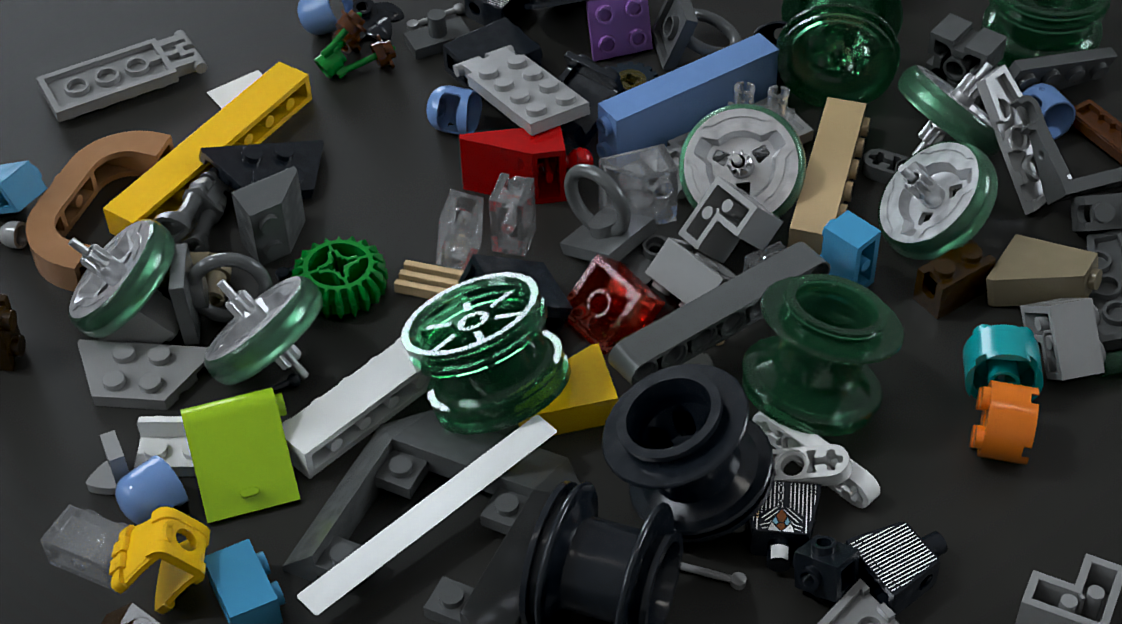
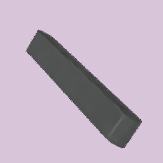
M795 243L624 338L612 348L608 356V362L633 386L650 374L689 361L818 287L829 275L831 266L806 243Z

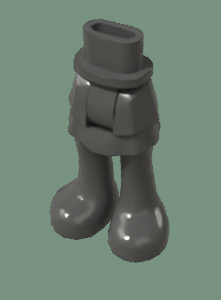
M212 167L207 172L202 173L198 179L191 182L189 188L185 190L182 196L183 202L177 211L162 212L153 219L151 226L154 238L165 236L173 243L182 239L178 244L187 243L190 252H208L212 226L218 223L223 216L230 194L229 186L218 178L219 170ZM194 218L197 219L198 221H197L195 227H194V228L192 229V231L188 234V232H189V230H190V228H191V224H192L193 219H194Z

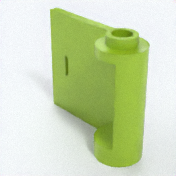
M270 387L180 410L207 523L300 500L280 418L287 415L282 393L274 394L273 388Z

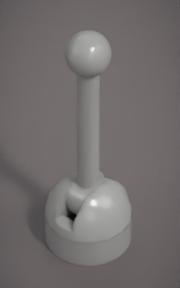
M10 221L0 227L1 243L9 248H24L28 242L25 231L26 223Z

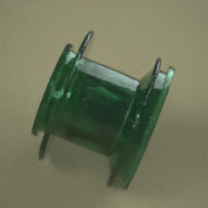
M783 0L781 19L788 23L783 27L777 39L776 47L779 49L777 58L778 70L781 79L793 94L809 104L825 108L827 97L870 103L888 89L900 63V45L897 36L903 23L901 0Z
M808 274L788 277L768 286L762 294L760 302L761 312L767 324L778 336L757 341L744 354L741 379L748 399L763 414L779 424L807 434L841 436L861 430L869 424L873 415L881 406L883 399L881 383L866 364L878 363L891 358L899 352L904 343L905 333L897 315L871 290L859 283L839 276Z

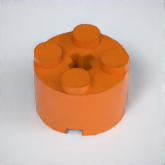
M990 380L988 387H979L976 410H982L980 425H973L970 437V448L977 449L978 457L1022 465L1028 463L1029 458L1022 457L1024 447L1032 449L1039 404L1031 403L1032 396L1039 395V388Z

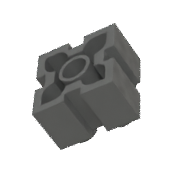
M950 13L930 32L927 53L933 56L926 62L925 68L956 88L967 73L975 76L986 62L993 66L989 73L999 67L997 63L1004 57L1007 37L985 27L980 32L975 31L972 26L973 22ZM980 95L974 102L978 107L983 103Z

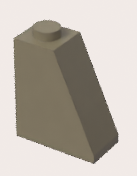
M1015 234L986 278L988 305L993 307L1021 306L1058 298H1088L1092 290H1098L1102 281L1103 271L1098 269V253Z

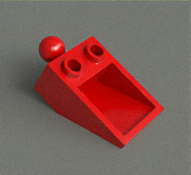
M561 125L534 136L528 134L524 128L459 134L464 190L533 205L567 201L564 191L566 169H570L577 164H594L592 153L583 147L575 148L566 155Z

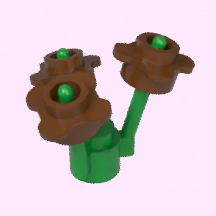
M342 9L340 12L343 15L335 24L337 31L332 35L333 41L314 59L318 68L327 78L330 79L336 74L341 79L347 73L375 60L380 68L389 64L391 69H393L395 65L392 59L396 57L395 46L389 40L383 42L378 34L376 35L377 42L370 45L373 54L344 66L347 58L342 52L350 54L352 51L360 52V33L362 31L366 33L367 30L363 27L366 21L362 18L361 12L356 13L351 9L347 13Z

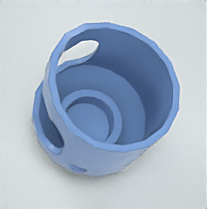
M329 0L299 1L297 8L298 17L306 31L314 35H323L337 30L335 26L337 19L331 10ZM342 0L345 12L348 13L351 9L353 10V0Z
M1039 83L1026 88L1022 92L1023 96L1029 95L1038 101L1046 125L1054 140L1069 130L1075 120L1076 110L1055 87Z
M451 85L438 87L431 93L426 108L427 119L432 127L442 132L457 135L474 133L481 117L482 99L472 89Z
M157 455L125 474L119 480L115 489L116 501L121 511L130 521L137 525L149 520L152 512L159 507H180L189 501L176 473L168 463Z

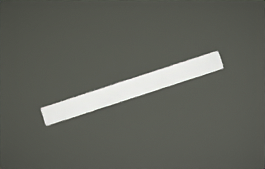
M539 415L533 416L301 591L297 598L314 615H319L555 435L557 430Z

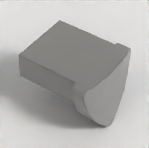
M113 430L99 435L107 461L101 464L87 479L86 485L91 493L115 495L117 483L129 472L116 432Z

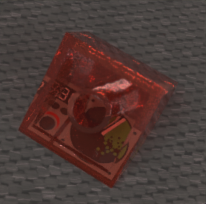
M596 254L567 296L573 310L566 321L591 345L599 343L602 354L605 355L618 342L650 325L666 302L623 263Z

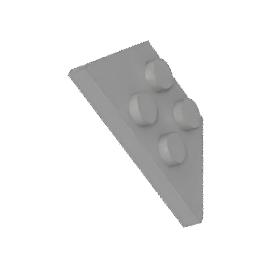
M79 339L77 343L95 406L168 410L179 399L180 394L188 390L198 380L196 374L207 363L210 364L205 359L209 347Z

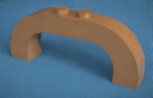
M128 131L103 137L78 151L62 171L55 176L52 184L38 198L31 210L25 229L36 268L48 282L59 288L75 291L87 268L80 262V258L83 255L68 244L70 240L65 237L105 185L122 177L142 176L174 149L171 135L153 131Z

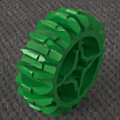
M339 235L333 241L325 238L324 243L320 245L312 243L310 250H302L301 257L295 259L294 269L292 270V277L298 276L304 283L303 296H315L321 301L322 306L319 313L323 312L326 319L333 314H337L340 319H342L344 314L348 313L356 317L357 311L360 309L369 312L370 304H379V298L385 294L387 287L388 270L383 254L379 253L376 245L369 246L366 239L357 242L354 236H351L348 240H342Z

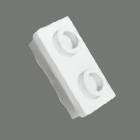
M182 416L139 417L137 426L141 438L134 468L157 455L169 464L178 477L196 476Z

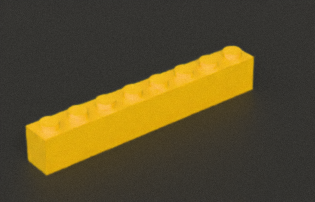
M282 62L276 63L103 207L109 232L116 236L123 229L137 221H147L151 225L153 219L160 213L177 211L183 202L182 196L185 190L189 188L190 183L198 179L202 173L214 167L210 162L205 165L200 162V149L206 147L261 144L312 100L309 74Z

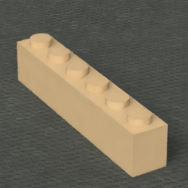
M827 97L790 224L788 247L798 242H804L820 255L823 243L822 231L825 225L831 219H836L847 211L848 204L843 203L844 201H851L854 182H851L850 179L856 180L860 160L855 158H862L865 138H861V136L867 137L871 118L865 117L867 103Z

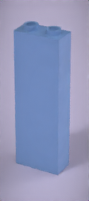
M757 33L598 103V118L596 120L598 144L596 149L600 159L603 162H607L618 172L640 162V155L644 151L649 150L651 153L667 147V141L699 128L705 121L718 113L731 109L745 108L775 95L779 49L763 35Z

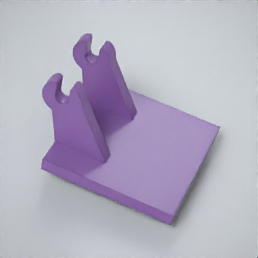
M648 0L585 1L592 60L594 62L653 49Z

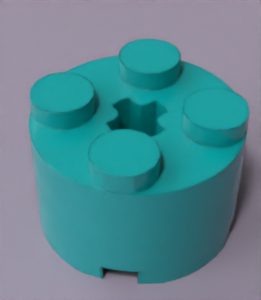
M981 324L977 326L963 348L965 389L968 395H972L977 399L979 387H988L990 380L1039 388L1040 394L1043 388V372L1040 349L1033 331L1028 327H1017L1007 324L992 326ZM1032 396V401L1038 396Z

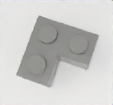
M717 175L678 234L698 251L724 263L740 239L764 251L783 221L745 191Z
M1058 298L1020 306L1023 326L1031 329L1037 342H1041L1047 379L1064 381L1105 372L1103 363L1106 359V352L1099 340L1097 328L1100 317L1092 298Z
M1086 553L1075 584L1033 570L1022 598L1015 624H1110L1122 587V565Z

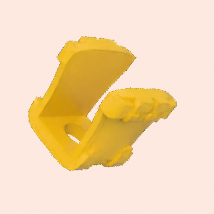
M159 507L152 512L149 520L136 526L130 524L121 530L118 537L119 541L113 546L111 555L113 559L110 561L109 575L112 576L111 588L120 594L126 591L146 569L161 559L155 592V611L165 614L174 608L175 599L192 583L199 584L204 580L206 572L204 559L206 548L209 546L210 529L179 510L171 507ZM176 533L182 534L187 540L178 543Z

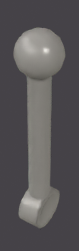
M462 3L455 4L454 8L444 11L446 17L455 13L458 15L463 14L465 6ZM427 17L418 21L415 19L407 21V29L409 31L419 29V26L428 23Z
M684 562L681 563L680 570L728 582L735 590L744 589L747 583L746 575L741 572H735L730 575Z

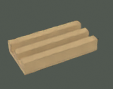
M405 260L403 264L404 270H400L399 279H396L394 282L396 293L450 303L451 300L464 293L458 283L464 272L463 270Z

